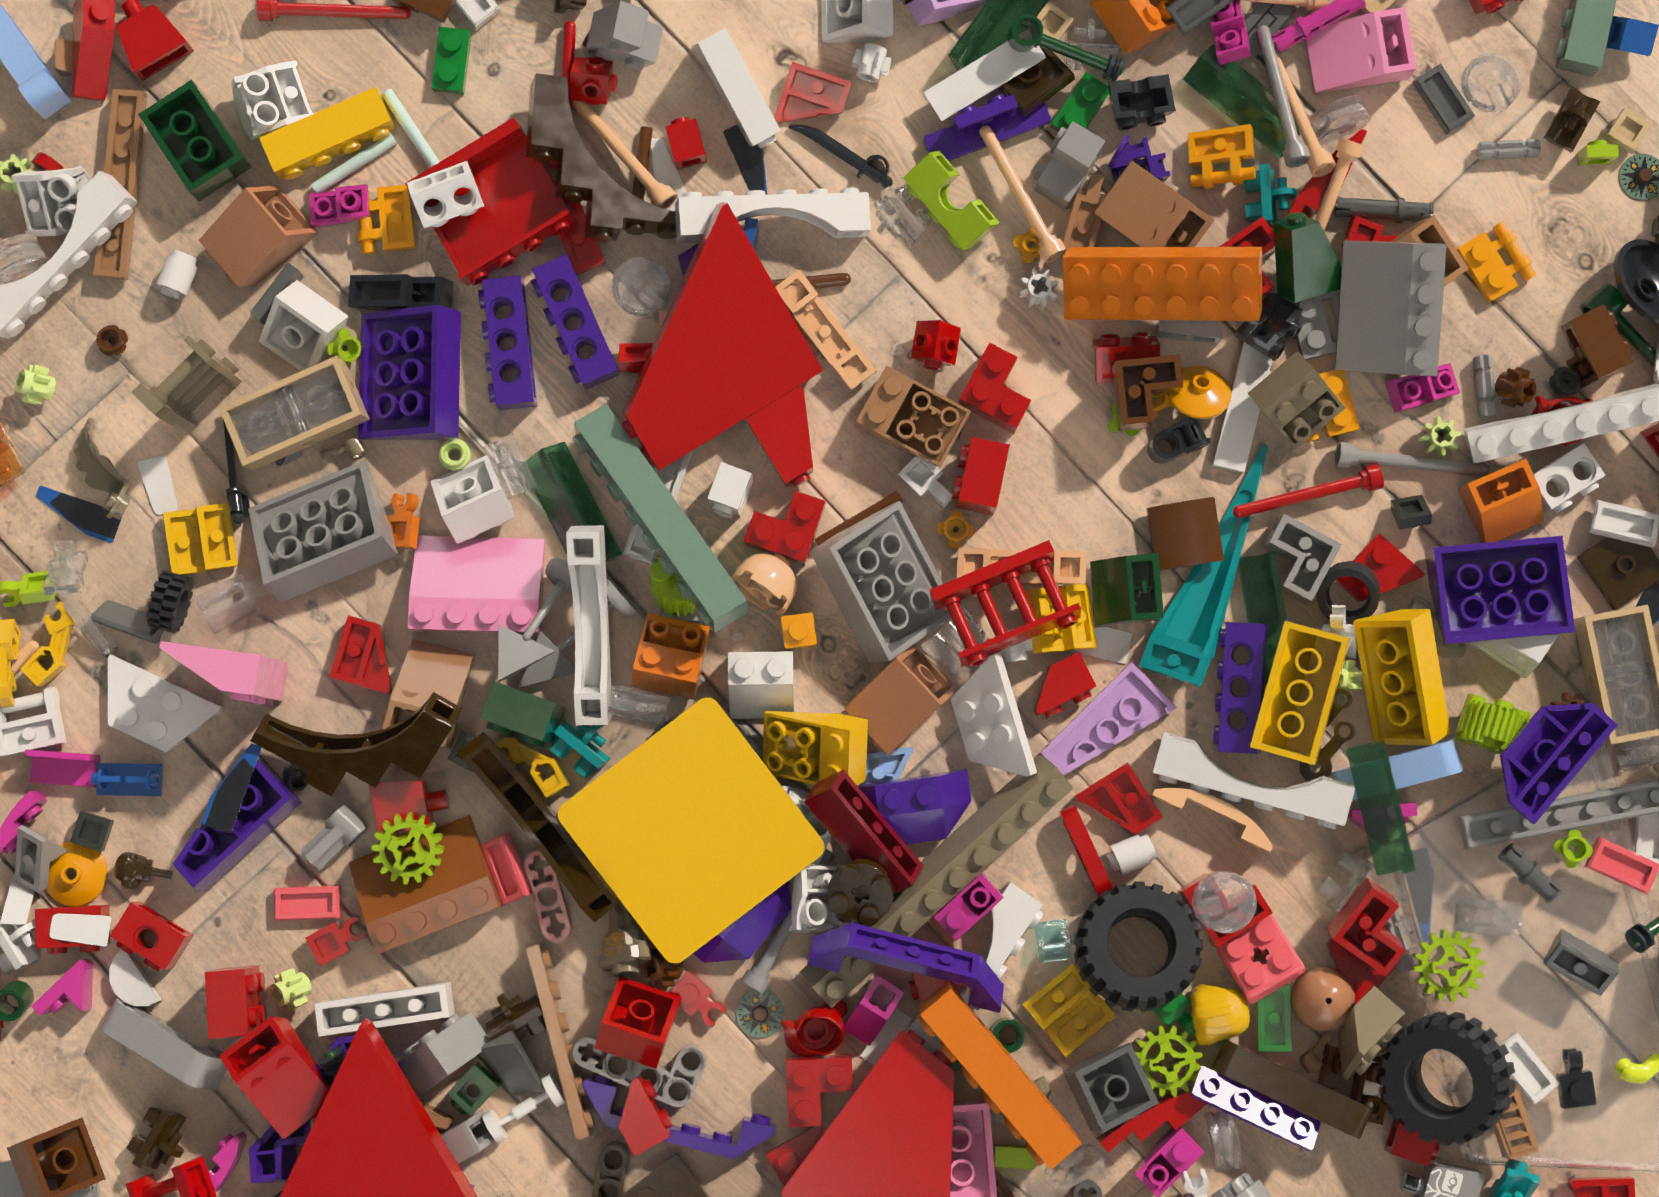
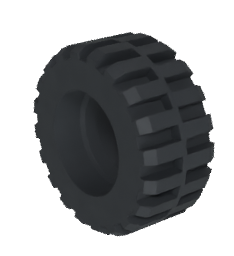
M1134 881L1132 885L1128 886L1125 883L1116 885L1114 889L1106 890L1091 903L1078 924V930L1074 937V945H1076L1074 959L1075 964H1079L1080 967L1079 975L1083 982L1087 981L1091 986L1089 990L1095 996L1098 994L1105 999L1104 1003L1111 1007L1118 1005L1122 1007L1123 1011L1132 1012L1134 1009L1146 1012L1156 1007L1161 1008L1177 998L1195 978L1196 971L1200 968L1202 961L1200 952L1203 950V939H1199L1198 933L1201 931L1198 920L1193 921L1191 917L1193 911L1189 905L1183 906L1178 901L1179 895L1173 891L1170 894L1162 891L1163 886L1154 883L1151 887L1145 886V883L1142 881ZM1129 917L1145 919L1159 928L1168 945V956L1165 964L1158 972L1147 977H1136L1125 973L1117 967L1110 957L1107 944L1109 934L1118 922Z
M1445 1011L1435 1012L1404 1027L1387 1044L1386 1049L1388 1052L1382 1055L1380 1066L1385 1068V1071L1379 1074V1084L1385 1085L1386 1091L1381 1095L1384 1103L1390 1102L1394 1109L1389 1113L1395 1121L1401 1118L1405 1123L1403 1129L1408 1133L1419 1132V1139L1427 1143L1437 1139L1438 1145L1449 1146L1453 1142L1461 1145L1484 1134L1509 1109L1512 1102L1509 1096L1515 1092L1516 1084L1514 1080H1510V1075L1515 1072L1513 1062H1507L1505 1059V1055L1509 1053L1506 1045L1499 1046L1494 1040L1498 1035L1491 1028L1487 1031L1481 1028L1482 1021L1475 1017L1467 1021L1465 1020V1014L1453 1012L1450 1015H1447ZM1432 1049L1448 1051L1457 1056L1466 1065L1473 1081V1094L1468 1104L1462 1107L1446 1105L1437 1100L1428 1091L1421 1073L1422 1060L1428 1051Z

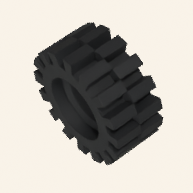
M163 571L158 576V581L154 584L155 589L151 591V601L148 602L149 610L146 617H148L147 624H149V627L172 633L180 630V626L184 624V618L188 615L187 609L188 607L190 608V598L193 596L191 591L193 589V580L191 577L169 571Z

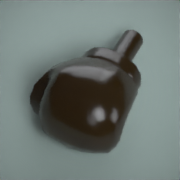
M124 852L115 862L114 877L121 881L123 888L132 890L138 888L142 881L149 883L151 875L172 879L173 871L154 868V860L147 859V857L136 853Z

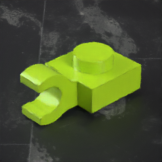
M48 570L23 574L21 581L0 582V594H11L4 596L3 606L14 607L19 604L20 600L22 604L43 603L55 600L59 580L56 571Z

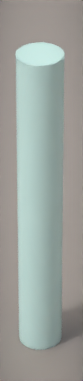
M386 90L381 95L428 168L439 163L440 161L393 90Z
M390 133V135L370 145L311 184L316 193L327 190L396 145V140Z

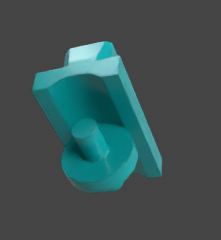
M1269 163L1260 164V170L1256 171V179L1244 181V188L1247 193L1261 192L1260 202L1246 203V220L1248 222H1255L1263 216L1268 225L1274 227V221H1277L1276 200H1278L1279 210H1288V199L1297 197V190L1287 187L1286 177L1277 178L1278 188H1275V170L1270 169Z
M565 722L563 725L560 724L554 731L557 736L549 748L550 751L561 759H564L572 748L582 756L573 766V769L583 778H587L594 771L605 766L611 759L596 746L598 745L601 748L607 741L598 734L603 725H593L592 727L577 725L576 728L578 730H576L568 722Z
M1514 1159L1508 1160L1504 1166V1173L1500 1179L1495 1180L1488 1197H1531L1539 1185V1176L1529 1173L1526 1162Z

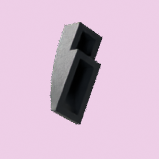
M408 274L350 275L348 307L387 311L440 305L451 309L453 282L442 276L412 277Z

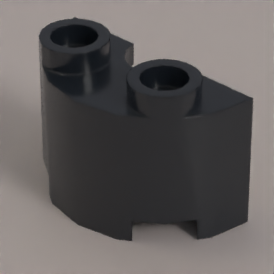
M1169 74L1150 76L1138 81L1126 79L1108 83L1114 120L1117 123L1118 130H1129L1135 128L1137 124L1146 122L1149 127L1159 126L1167 122L1166 116L1176 111Z
M1270 291L1262 300V312L1259 321H1244L1236 330L1235 337L1276 361L1285 349V342L1288 339L1293 341L1300 333L1303 324L1298 321L1303 309L1275 292Z

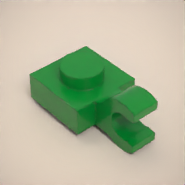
M1182 993L1169 1004L1161 1008L1156 1007L1152 1009L1167 1026L1176 1020L1190 1035L1193 1036L1195 1034L1193 1018L1185 1011L1191 1002Z

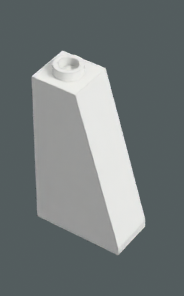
M724 28L693 45L695 53L749 146L758 144L761 149L776 141L777 139L774 134L781 130L727 29Z

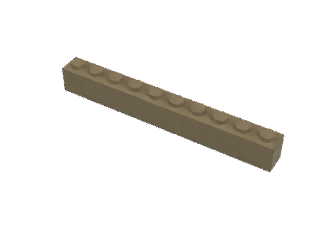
M1040 753L1034 759L1037 773L1031 776L1017 774L921 861L924 867L913 886L894 894L891 907L886 915L880 918L876 924L867 927L907 937L912 936L1073 789V786L1058 768ZM845 955L839 973L806 965L800 972L811 987L832 1008L880 964Z

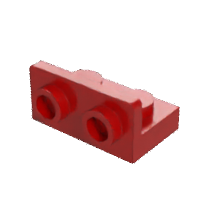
M1137 332L1132 334V337L1120 338L1117 334H1104L1100 336L1101 339H1093L1095 382L1097 385L1113 384L1112 366L1115 361L1160 357V343L1157 337L1152 336L1148 332Z

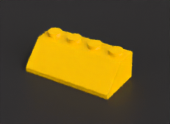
M1400 609L1354 620L1353 624L1361 670L1363 672L1374 744L1432 746L1450 734L1430 609Z
M1289 621L1284 622L1250 747L1308 764H1316L1351 638Z

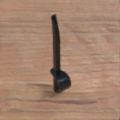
M789 125L790 129L805 135L859 171L856 176L860 179L864 174L877 184L881 182L883 188H890L892 186L893 180L888 176L891 166L885 157L872 155L865 160L819 129L807 125ZM874 160H883L886 165L885 172H882L871 163Z
M223 420L230 488L226 489L227 499L230 505L231 521L235 525H240L244 517H247L249 514L248 508H250L247 493L237 487L233 441Z

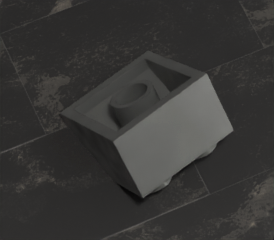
M1131 1043L1090 1056L1063 1070L1090 1131L1104 1133L1159 1104Z

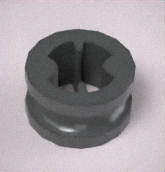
M1082 1179L1074 1185L1072 1197H1082L1079 1194L1082 1188L1088 1190L1090 1187H1093L1095 1191L1092 1194L1096 1197H1102V1191L1096 1182L1090 1179Z

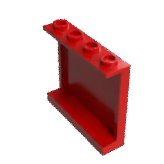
M514 117L405 183L408 188L407 183L465 161L468 162L484 207L479 208L472 215H459L449 219L442 226L433 227L459 273L457 275L458 278L467 286L482 283L483 280L489 277L488 274L497 268L504 269L512 265L516 261L517 256L525 251L533 252L543 245L545 239L552 235L559 236L570 229V224L576 221L562 197H555L556 185L544 164L535 160V158L526 157L527 135ZM459 188L454 194L463 196L468 193L469 189ZM429 199L424 205L433 207L438 204L439 200Z

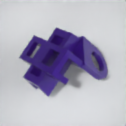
M1125 135L1108 165L1111 169L1114 183L1131 160L1143 157L1144 159L1134 162L1146 171L1147 166L1148 172L1160 181L1167 180L1170 176V171L1165 170L1163 162L1166 158L1165 153L1151 156L1147 137L1142 138L1141 143L1129 145L1130 137Z

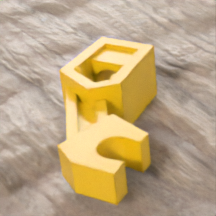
M61 601L55 605L61 611V618L58 621H55L48 614L43 617L46 628L52 636L49 647L41 646L20 668L39 687L47 685L67 667L65 657L72 628L77 624L76 618H74L75 613ZM51 655L54 663L48 669L42 663V660Z
M15 619L0 620L1 708L14 707L15 705L12 692L17 691V684L13 671H11V660L18 659L21 641V631Z
M505 737L495 743L500 750L507 748L509 750L508 758H511L517 765L524 764L525 762L532 766L530 774L546 798L551 799L571 787L558 759L549 758L520 743V740L517 738ZM550 765L556 774L544 780L543 774L539 772L540 766Z

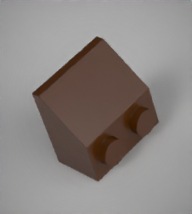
M83 1117L7 1147L25 1197H65L106 1179Z

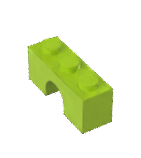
M940 150L930 152L903 177L908 183L907 189L915 199L923 201L928 208L927 213L935 223L942 224L948 232L947 237L956 248H962L963 251L971 249L998 226L1000 222L980 199L970 201L963 209L955 207L949 200L948 189L952 181L960 174Z

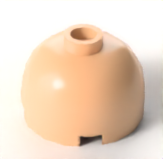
M760 553L746 558L731 577L734 582L737 580L740 584L739 590L748 601L765 611L770 606L777 608L775 614L778 615L786 612L795 596L797 588L795 575L789 567L790 562L777 553L773 556Z

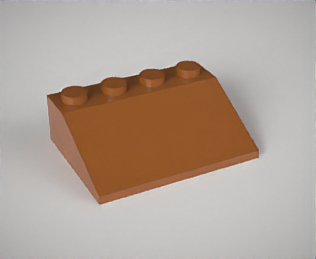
M471 815L433 830V834L442 833L443 835L442 840L437 844L444 846V852L442 854H435L442 860L439 866L431 864L434 870L433 875L428 876L423 872L422 881L419 883L415 880L414 876L410 877L408 884H404L402 876H398L393 882L391 881L392 872L387 871L381 874L380 870L383 863H374L373 861L374 856L379 853L378 851L349 862L364 922L376 955L504 906L482 851L481 842ZM422 833L420 837L423 845L428 846L430 850L429 842ZM414 837L404 846L402 859L412 850ZM386 847L389 858L395 862L393 852ZM415 862L407 865L405 868H413L421 864Z

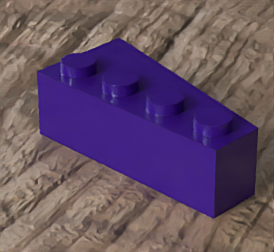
M259 755L232 832L227 833L202 824L199 829L195 830L173 865L193 888L206 891L302 802L284 784L283 780L264 758Z

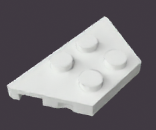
M1001 653L992 655L951 698L969 761L1023 776H1031L1036 774L1037 770Z
M110 654L108 657V725L161 751L169 753L181 744L183 739L199 730L201 725L214 715L221 713L224 708L115 655Z

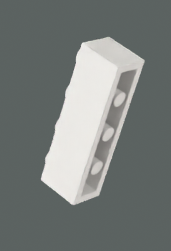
M451 982L325 1000L314 1004L318 1037L357 1031L365 1018L371 1020L376 1028L446 1018L455 1014Z

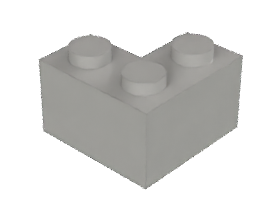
M618 1L593 13L586 49L597 52L596 56L605 60L617 59L625 62L624 65L630 69L643 70L644 67L656 63L663 26L647 21L648 10Z
M1072 121L1068 129L1062 127L1052 143L1053 146L1050 150L1054 154L1048 164L1042 162L1033 179L1037 180L1034 191L1067 210L1097 162L1106 141Z
M1286 514L1277 518L1263 545L1265 548L1291 561L1277 590L1303 604L1311 602L1342 544Z
M471 1011L460 1019L457 1014L453 1015L440 1025L443 1031L439 1034L433 1029L402 1052L405 1059L399 1062L398 1065L417 1097H420L484 1051L483 1045L490 1042L487 1034Z

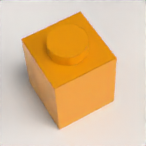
M813 612L781 616L785 651L817 647Z

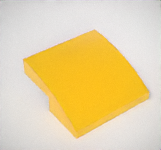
M229 503L197 506L196 509L164 512L162 514L171 572L185 576L238 566Z
M1088 585L1059 586L1058 588L1067 607L1079 603L1081 618L1077 619L1075 625L1067 629L1060 630L1057 627L1031 638L1033 654L1097 648ZM1044 588L1024 590L1037 619L1055 612Z
M1073 963L1023 1004L1066 1058L1116 1018V1015L1104 1003L1103 999L1099 995L1095 996L1089 990L1091 986L1087 981H1082L1079 975L1080 971Z

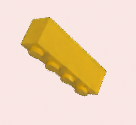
M375 86L266 134L259 139L274 173L280 180L284 178L291 180L302 175L303 170L311 166H324L330 163L332 157L336 155L356 152L361 148V144L370 140L379 141L390 135V132L395 130L396 127L381 94Z

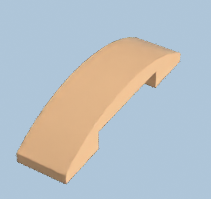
M800 269L776 286L793 318L850 390L877 371L859 346L854 344L818 297L819 294Z
M958 547L957 578L1021 551ZM1086 551L1054 552V562L1051 563L1049 569L1057 585L1086 584ZM1033 571L1021 575L1019 579L1021 584L1043 585L1038 574L1033 573Z
M1182 788L1151 789L1149 793L1151 797L1176 809H1182L1187 799L1240 825L1241 828L1236 838L1265 852H1271L1273 848L1268 837L1252 819L1233 805L1217 797Z

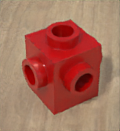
M596 56L589 58L575 57L570 71L569 100L582 101L589 105H607L610 94L616 93L618 85V74H613V61H607Z
M941 320L916 321L911 359L922 362V367L930 370H941L942 366L955 365L961 328Z

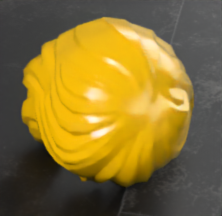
M1205 984L1195 985L1192 988L1191 1015L1193 1017L1194 1029L1196 1030L1195 1036L1198 1039L1199 1045H1212L1220 1040L1223 1041L1224 1039L1238 1036L1246 1031L1250 1023L1249 1006L1240 991L1229 987L1221 988Z

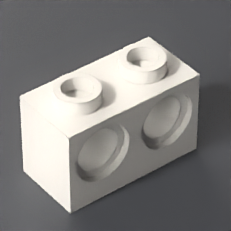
M467 161L407 183L411 198L424 228L442 226L451 218L459 215L469 216L477 212L479 208L484 207ZM459 188L469 189L468 193L463 196L454 194ZM429 199L439 200L438 204L433 207L424 205Z
M1585 443L1573 448L1534 473L1540 487L1543 513L1551 509L1558 513L1573 503L1570 498L1578 492L1585 496L1599 487L1597 480L1604 477L1605 473ZM1574 465H1579L1584 470L1583 480H1579L1574 476ZM1548 481L1553 482L1557 486L1558 494L1556 497H1552L1547 493L1546 484Z
M723 462L720 463L707 498L714 510L713 513L727 519H732L733 515L741 517L754 482L752 473Z

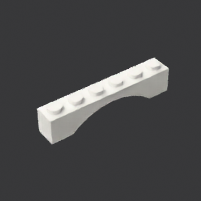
M99 170L78 193L76 211L71 228L63 244L49 261L23 279L0 285V337L10 339V337L18 335L24 329V323L31 315L40 312L46 305L45 300L53 292L63 288L68 281L67 277L89 260V254L93 249L104 244L110 238V231L118 223L124 222L131 216L132 208L138 201L112 175Z
M857 188L842 189L840 193H828L827 189H813L809 191V194H797L796 190L788 189L778 191L775 195H765V191L762 190L748 191L746 195H734L731 191H720L714 193V196H702L700 192H687L682 194L683 197H678L675 203L677 243L700 242L712 213L720 202L729 204L738 222L745 220V218L778 215L804 220L821 228L833 238L866 237L871 231L869 193L859 192Z
M1659 384L1624 391L1563 409L1465 428L1464 434L1470 460L1473 463H1479L1659 421Z
M604 525L571 526L566 532L575 627V725H608L613 712Z
M1166 732L1163 734L1153 773L1159 774L1158 779L1171 784H1177L1178 780L1191 783L1190 789L1209 793V789L1222 792V798L1235 802H1240L1241 798L1254 801V807L1267 811H1272L1273 807L1286 810V816L1299 820H1304L1306 815L1318 819L1317 824L1336 829L1337 824L1345 826L1355 792L1354 784L1325 776L1291 786H1266L1251 783L1235 777L1220 768L1204 753L1195 740Z
M1009 881L1001 892L1004 898L990 910V943L984 959L999 979L1007 969L1003 963L1009 954L1015 956L1023 946L1025 940L1021 937L1028 927L1034 929L1044 914L1040 911L1043 904ZM967 986L960 993V996L967 1004L970 986ZM970 1006L971 1009H973V1008H975L976 1010H979V1009H980V1008H977V1007ZM916 1017L907 1032L911 1029L926 1040L923 1047L930 1053L934 1054L936 1049L943 1053L939 1044L941 1039L936 1034L931 1038L919 1024V1019Z

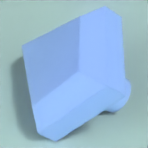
M913 747L895 749L889 755L885 751L867 754L866 781L860 785L899 779L913 751Z

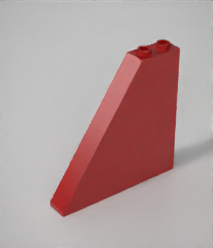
M726 202L717 204L622 411L626 421L622 422L624 429L631 439L637 437L642 445V448L639 450L649 464H653L658 471L823 371L729 204Z
M365 1018L358 1027L279 1197H478L371 1020Z
M910 1029L907 1034L900 1030L781 1190L780 1194L784 1197H950L955 1071L949 1067L952 1062L948 1057L937 1049L934 1054L923 1047L926 1040Z

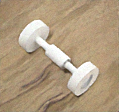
M548 1074L541 1079L546 1092L534 1099L529 1097L511 1108L512 1112L499 1119L492 1109L482 1114L489 1133L497 1143L508 1138L503 1126L514 1118L519 1120L537 1109V1104L548 1097L557 1107L566 1103L564 1093L552 1074Z

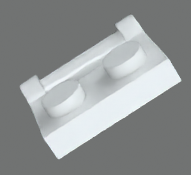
M55 686L45 688L44 692L14 698V707L1 708L0 706V757L24 753L25 749L37 750L67 743L59 706L60 696ZM46 705L47 713L9 722L6 721V713Z

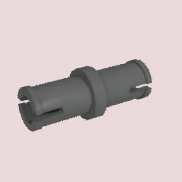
M1513 843L1506 846L1498 856L1500 861L1505 863L1519 876L1518 881L1520 883L1529 885L1546 903L1553 901L1559 895L1558 892L1562 890L1559 885L1541 871L1542 866L1536 861L1531 862Z

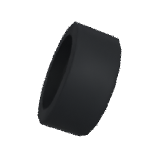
M1353 561L1340 562L1329 568L1318 589L1317 600L1319 608L1325 617L1330 620L1332 605L1334 604L1330 599L1329 591L1333 582L1344 576L1356 577L1363 581L1368 590L1366 603L1357 610H1346V624L1354 625V620L1372 616L1376 611L1381 592L1379 580L1374 572L1362 563Z

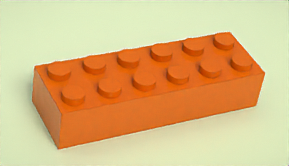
M1068 247L1062 257L1064 320L1259 321L1262 312V247Z
M946 981L918 1005L920 1016L917 1018L922 1028L931 1038L936 1034L941 1039L939 1044L943 1053L952 1063L958 1060L963 1065L960 1069L965 1079L974 1089L980 1086L984 1090L982 1093L984 1101L996 1115L1001 1111L1006 1116L1003 1118L1006 1127L1017 1140L1023 1137L1027 1141L1025 1143L1027 1151L1039 1166L1045 1162L1050 1170H1052L1082 1144L1075 1130L949 981Z

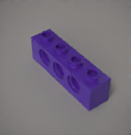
M565 254L533 268L532 271L535 279L530 280L537 298L542 296L545 298L548 307L543 309L550 327L556 325L561 336L555 339L562 354L566 355L569 353L573 365L568 368L575 384L582 382L585 390L619 376L620 372L568 255ZM559 288H565L569 290L568 297L561 302L553 300L554 292ZM571 317L582 319L581 326L576 330L565 328L566 321ZM585 345L594 347V354L589 359L578 357L579 349Z
M521 275L483 280V289L478 290L480 308L486 309L487 321H482L481 325L483 339L489 340L490 352H485L487 371H492L493 383L488 384L490 403L495 402V406L499 411L537 407L525 282ZM501 306L512 308L510 316L506 319L496 318V312ZM505 337H512L515 339L513 348L508 351L500 350V341ZM508 368L518 370V376L512 382L502 380V375Z
M1226 622V628L1220 630L1219 648H1224V661H1218L1217 680H1222V693H1216L1215 712L1221 713L1220 725L1214 726L1213 744L1219 745L1218 752L1261 754V750L1250 747L1264 697L1267 624ZM1241 646L1247 647L1250 651V659L1244 665L1237 664L1233 657L1234 651ZM1239 678L1244 679L1249 687L1247 694L1243 697H1237L1232 692V684ZM1235 711L1243 712L1247 719L1246 725L1240 730L1233 728L1230 724V716Z

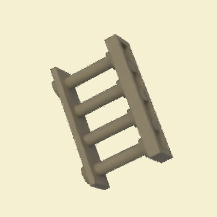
M187 336L184 341L194 351L158 387L154 385L150 389L140 383L131 393L156 417L189 435L197 427L190 420L193 416L192 412L226 378L237 386L242 381L235 375L239 369L228 358L224 357L220 360L214 355L216 352L202 338L196 342L190 336Z

